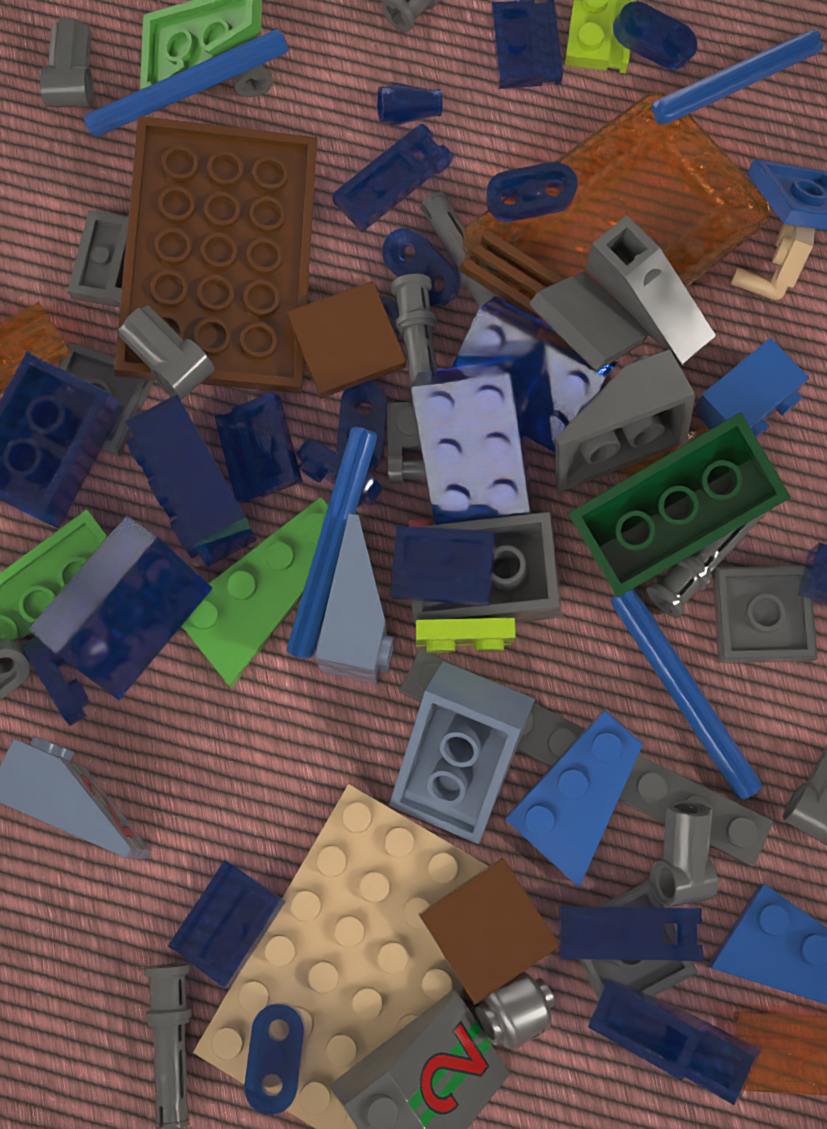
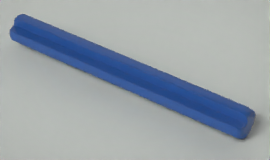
M273 30L86 114L84 117L86 126L93 137L101 136L137 120L138 116H146L288 52L287 41L281 30Z
M815 29L804 32L654 101L651 106L654 121L659 125L671 123L820 53L824 46L820 40L821 33Z
M353 427L349 434L287 645V652L299 658L309 659L315 651L327 608L349 513L355 515L376 444L377 434L371 430Z
M633 588L619 597L614 595L611 599V605L736 797L742 800L757 793L762 788L760 779L635 589Z

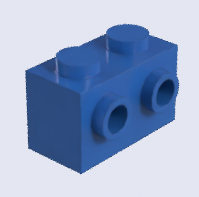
M770 337L704 392L693 411L710 429L742 412L754 435L758 438L769 428V424L765 421L776 411L781 416H784L803 399L799 390L807 382L809 376Z

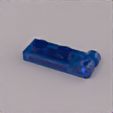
M419 124L332 193L333 203L361 232H364L431 176L443 172L453 161L454 154L445 145L439 146L433 140L434 134L425 124ZM421 152L425 157L419 161L413 155L414 153Z
M559 906V958L703 961V945L698 944L697 924H702V908ZM662 923L677 924V944L663 943Z

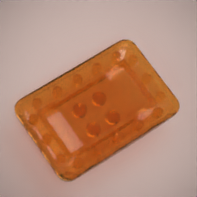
M654 92L641 98L474 219L465 228L462 243L463 249L469 257L475 244H479L484 232L489 230L562 278L567 279L585 270L604 289L585 269L593 242L628 215L661 248L680 280L687 287L760 230L768 219L770 207L751 180L690 114L671 123L657 124L654 121L651 106L654 101L669 94ZM479 261L477 264L531 300L534 298L535 295L505 279L502 274L482 261ZM508 303L557 360L569 365L585 361L541 316L536 321Z

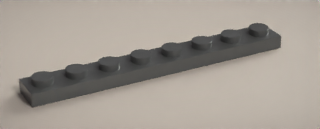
M421 647L399 692L421 703L426 688L442 662L463 670L466 669L434 653H428L426 649ZM534 703L516 751L551 767L586 728ZM640 755L636 759L618 800L663 824L666 822V809L669 807L670 802L686 801L704 804L712 809L709 847L749 867L755 866L774 822Z

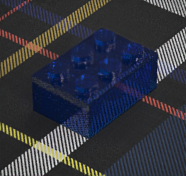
M494 296L478 309L441 390L556 453V437L606 386L618 362L613 361L599 370H594L550 325Z
M26 352L0 399V500L59 529L120 416L124 405L110 393Z
M513 359L417 373L411 390L435 525L531 514L532 489Z
M177 394L125 421L133 435L132 438L125 442L139 467L141 466L149 481L147 482L160 506L164 508L169 519L175 516L178 517L171 521L170 524L191 559L200 555L206 566L209 567L257 541L245 514Z
M126 516L29 630L57 655L117 700H120L213 587L158 536Z

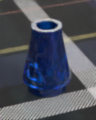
M389 81L388 86L378 87L377 114L380 123H389L390 127H395L442 115L443 98L440 89H427Z

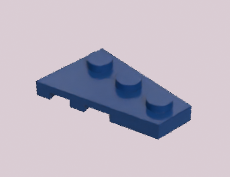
M604 709L506 815L505 820L578 887L582 883L643 746L642 741L609 711Z
M759 884L707 967L827 1005V927L766 884Z

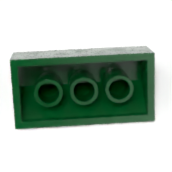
M739 412L568 512L616 596L619 597L787 501L791 496L742 412Z

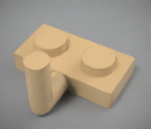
M783 224L775 243L777 249L772 263L778 264L772 280L737 267L730 284L772 300L781 299L785 295L788 286L794 288L813 248L815 228Z

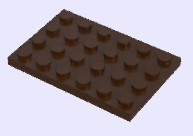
M138 116L118 329L137 308L149 305L183 341L190 339L195 342L211 360L215 371L201 384L301 393L304 357L288 320L287 312L307 305L317 137ZM118 334L114 366L115 376L155 380L151 374V368Z

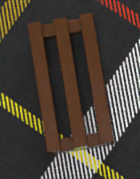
M489 230L484 232L480 243L475 244L471 250V255L465 258L460 266V272L536 321L540 315L529 304L531 299L477 265L479 261L502 274L505 279L521 286L533 295L545 289L544 286L549 287L564 280V278Z

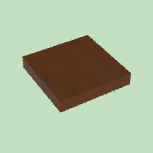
M373 281L287 312L288 320L320 399L406 368V359Z
M504 858L499 859L418 913L474 1004H477L493 991L499 989L560 947Z

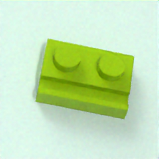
M573 0L564 65L607 71L608 67L620 69L619 73H626L629 63L636 0Z
M515 618L416 620V647H426V652L428 653L455 652V646H475L476 652L504 651V645H511L516 638Z

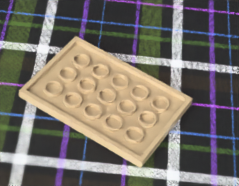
M348 784L193 1053L315 1129H357L329 1085L453 989L461 994L464 988L418 913L489 866Z

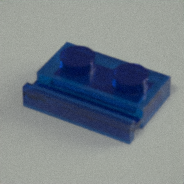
M535 0L492 2L491 19L499 89L542 86L543 82L553 81L555 85H561L563 69L554 0H547L546 3H535Z
M271 392L232 408L230 413L214 416L236 502L247 504L256 497H265L303 482L279 395Z
M397 526L392 567L393 582L392 588H390V596L393 599L490 606V589L496 543L494 531Z
M224 860L168 944V947L177 951L188 962L219 985L230 989L286 901L249 874L240 870L233 863Z

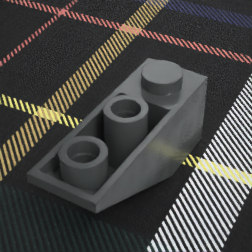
M628 215L592 243L585 269L665 351L671 350L680 367L716 337V334L661 248Z

